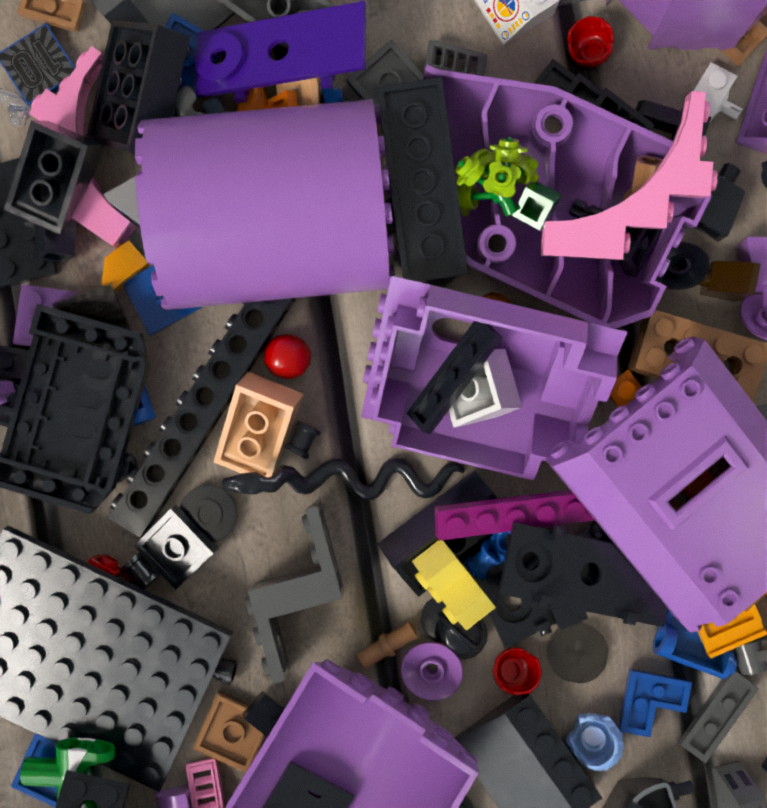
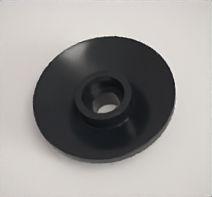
M680 242L677 248H671L667 256L670 263L662 277L657 276L655 281L667 286L666 289L671 290L692 288L700 284L707 277L710 269L709 258L700 247Z

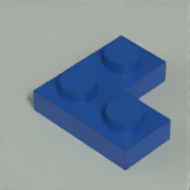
M629 669L618 729L620 732L651 738L656 707L686 713L692 682L686 679Z

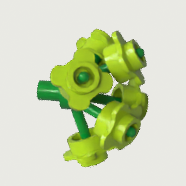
M511 137L500 139L499 145H490V150L495 151L481 149L470 157L466 156L459 161L455 169V177L458 179L456 182L459 186L457 194L463 216H468L469 210L476 209L479 200L493 199L494 204L499 202L505 216L517 212V208L511 198L515 194L516 183L527 184L529 181L535 183L539 179L537 174L539 164L537 160L529 155H522V153L528 152V148L520 146L519 140L512 139ZM475 183H480L486 192L478 193Z

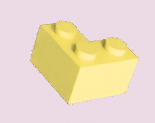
M443 540L435 542L412 561L419 571L415 574V577L429 591L438 604L441 601L444 602L446 607L442 611L453 625L459 622L467 631L496 608Z

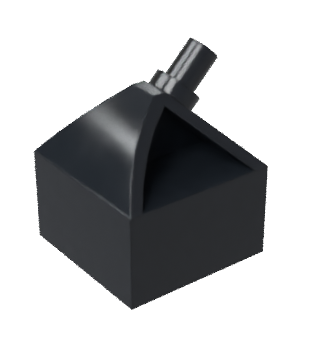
M629 778L617 781L602 808H677L675 801H679L681 796L695 793L691 780L675 784L674 781L667 782L662 778Z

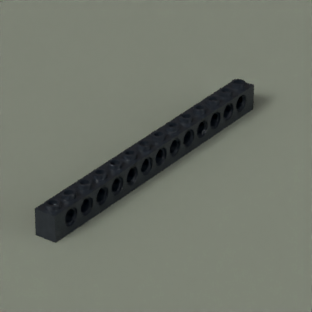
M296 298L242 303L244 306L238 315L232 314L225 325V329L228 331L223 339H217L209 350L208 354L211 355L209 361L205 366L201 364L194 373L192 380L195 383L189 392L185 390L178 398L176 406L179 408L174 416H168L159 429L162 432L160 438L156 443L151 442L145 450L143 457L146 460L141 468L136 467L129 475L127 483L130 485L124 494L119 493L112 502L110 509L113 512L109 519L139 538L143 537L150 530L232 401L236 384L247 372L251 371ZM253 312H261L263 314V322L258 327H251L248 323V318ZM238 337H244L247 341V347L241 353H235L232 349V343ZM227 362L230 365V374L228 377L220 379L216 374V368L219 364ZM205 388H211L214 392V399L208 405H204L200 400V393ZM193 413L197 417L198 423L196 428L190 431L184 426V418L188 414ZM172 439L178 440L181 444V451L177 456H172L168 452V443ZM155 465H160L164 469L165 475L160 482L155 481L151 474ZM138 491L145 492L148 497V503L145 507H140L135 501Z

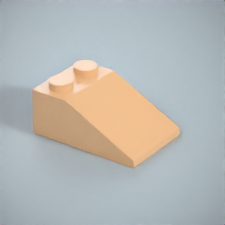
M247 372L236 384L214 463L239 473L258 472L265 477L272 476L295 423L304 394Z

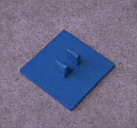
M154 265L128 280L123 286L150 336L203 308L165 310L161 306V299H164V297L156 296L151 281V274L155 272Z

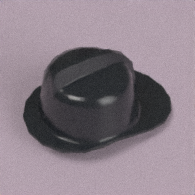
M432 598L426 602L422 609L421 623L423 630L430 639L446 645L457 654L459 659L473 658L483 650L487 642L488 633L486 625L482 620L466 631L459 622L453 625L442 611L446 607L443 601L438 604Z

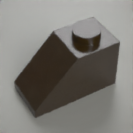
M733 261L711 262L707 277L698 284L701 286L700 295L731 302L754 295L761 264Z

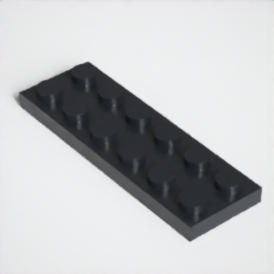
M438 77L379 86L377 91L402 276L404 279L420 282L468 275L443 79Z

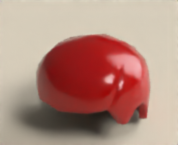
M587 16L577 20L568 32V47L572 60L581 67L589 68L605 63L614 49V35L611 25L598 16Z
M282 334L269 340L264 349L263 362L272 375L281 379H295L303 375L309 367L311 351L302 338L292 334Z
M514 647L503 650L495 658L492 667L496 685L504 692L515 696L531 693L539 686L542 677L539 659L523 648Z

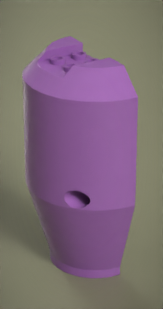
M428 64L424 70L423 80L438 77L443 79L454 171L459 161L466 156L470 157L481 149L495 151L490 150V145H499L500 139L511 137L512 139L519 140L520 146L528 148V152L522 153V155L531 156L539 164L537 168L539 179L537 182L562 195L549 221L577 219L569 214V209L575 199L587 202V206L594 205L604 210L618 205L624 194L632 188L637 157L647 155L664 159L673 141L555 86L439 70ZM551 118L558 121L561 131L555 134L546 131L544 127L545 120ZM389 180V190L384 191H386L392 197ZM529 181L527 184L516 183L515 194L511 197L515 206H517L525 187L532 182ZM475 183L478 193L486 192L480 183ZM711 195L706 198L669 197V202L674 204L672 222H667V228L662 229L637 277L625 275L618 260L541 256L542 229L539 231L513 217L512 214L505 216L500 203L494 204L493 199L479 200L478 207L474 210H469L468 216H463L460 209L466 262L469 266L590 323L616 329L653 315L667 287L655 280L657 276L662 277L670 263L667 256L672 247L677 248L684 236L685 231L681 228L697 227L711 199ZM493 235H501L506 241L505 249L500 253L492 252L488 247V239Z

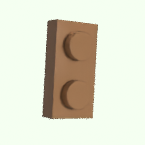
M21 0L17 13L26 19L44 24L47 23L51 26L78 33L86 3L84 0Z

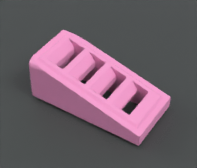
M211 757L186 763L192 808H225L227 803L217 760ZM211 769V775L196 778L195 773ZM213 783L212 788L203 790L198 788L200 785ZM215 796L214 801L206 803L201 801L203 798Z

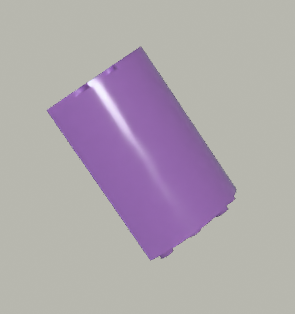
M373 99L141 120L138 125L139 134L143 133V137L135 140V159L138 165L142 164V171L138 172V175L135 176L137 206L146 261L155 267V272L151 274L152 285L156 296L164 297V299H161V306L165 310L387 290L391 276H395L394 265H389L388 255H394L393 237L391 234H387L386 224H392L391 203H384L383 190H389L388 169L381 170L380 157L385 156L384 136H378L376 124H381L379 104L374 105Z
M325 659L323 662L312 663L225 808H262L290 761L353 793L354 798L348 808H458L479 774V768L476 764L478 759L456 741L448 730L431 720L428 710L416 703L413 706L403 700L404 695L395 688L389 686L386 690L361 673L356 674L339 667L329 659Z

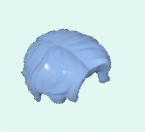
M597 713L578 714L574 730L570 731L566 738L567 747H569L579 763L594 771H608L609 768L618 763L622 757V750H624L622 733L616 727L615 722L612 721L611 717Z

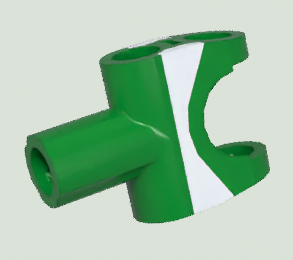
M66 738L56 743V758L27 756L24 759L20 771L21 783L24 786L57 787L58 800L66 770L92 775L90 766L106 763L115 758V746L110 742L91 738ZM89 800L81 808H98L95 801Z

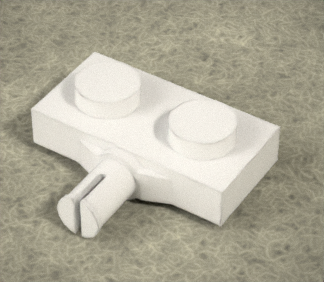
M710 62L694 91L706 92L705 101L710 102L709 117H712L711 120L720 111L737 120L743 108L727 101L729 90L737 75Z

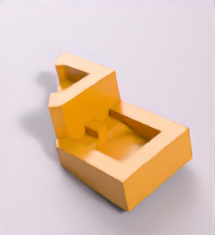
M130 240L115 249L104 259L101 287L111 284L114 293L123 289L124 283L148 267L146 259Z

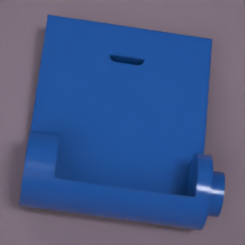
M667 609L664 627H658L653 640L652 650L654 654L721 679H726L729 675L734 674L737 668V659L733 650L710 659L705 652V647L697 631L690 633Z

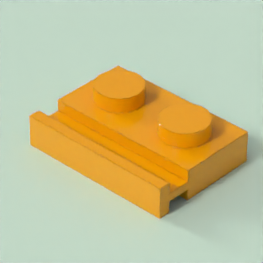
M755 604L747 612L743 611L726 625L716 627L713 622L702 625L700 631H697L705 647V652L710 659L767 635Z

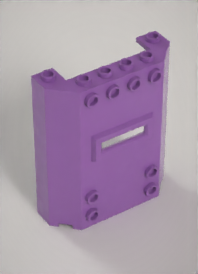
M693 336L691 338L687 337L676 344L674 347L675 351L668 356L671 362L674 363H671L661 371L660 378L652 384L641 387L635 393V399L626 406L622 405L616 408L610 414V419L605 424L591 429L584 436V441L581 444L577 445L570 439L566 442L562 441L551 449L550 456L545 459L669 611L690 633L700 631L702 625L713 622L716 627L728 624L767 592V420L704 339ZM723 456L730 464V467L675 511L668 501Z

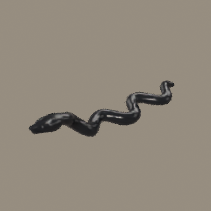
M394 457L383 463L372 484L366 486L359 480L356 472L348 462L342 459H331L321 464L306 477H303L294 467L282 465L270 477H265L258 472H245L224 478L222 486L224 490L256 495L261 492L275 493L287 483L296 493L306 495L313 493L328 478L338 474L356 498L367 501L378 498L384 492L391 476L394 473H399L417 497L426 499L440 493L452 473H464L465 470L458 462H449L440 469L430 483L426 484L422 482L410 462L405 458Z

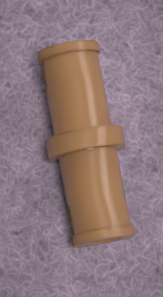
M407 621L387 635L385 633L381 634L378 641L357 652V656L363 667L367 670L387 656H395L398 649L419 638L410 621Z

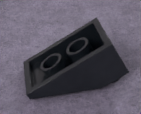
M31 120L4 210L53 232L63 234L94 176L104 145L53 122Z

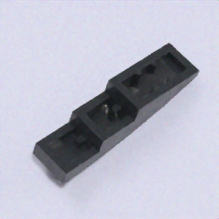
M554 59L550 61L534 83L555 86L647 130H651L654 126L652 122L610 90L605 88L602 91L583 75L578 73L575 76Z

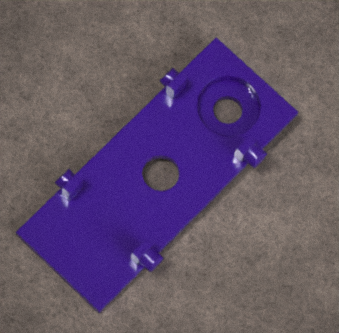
M365 1L198 32V49L194 60L196 68V97L201 98L234 92L235 103L247 102L249 89L318 77L321 79V89L333 88L336 74L366 70ZM279 43L289 45L288 53L283 59L277 61L270 58V53L274 46ZM225 51V60L218 65L213 64L215 54Z

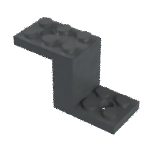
M321 503L306 508V514L302 516L306 535L312 534L314 541L310 547L314 565L320 564V566L257 582L248 591L249 596L245 597L247 611L249 615L254 614L257 627H253L255 641L258 646H263L265 657L261 658L265 676H271L272 684L285 681L290 670L277 616L343 598L344 586Z

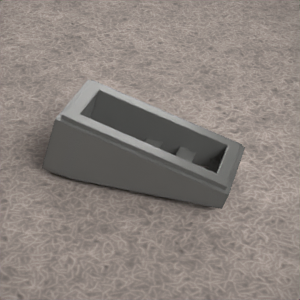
M429 40L424 70L428 64L439 70L469 74L471 61H477L475 75L484 76L487 54ZM436 55H442L440 66L435 65ZM448 57H454L452 69L446 68ZM460 59H466L464 72L458 71Z

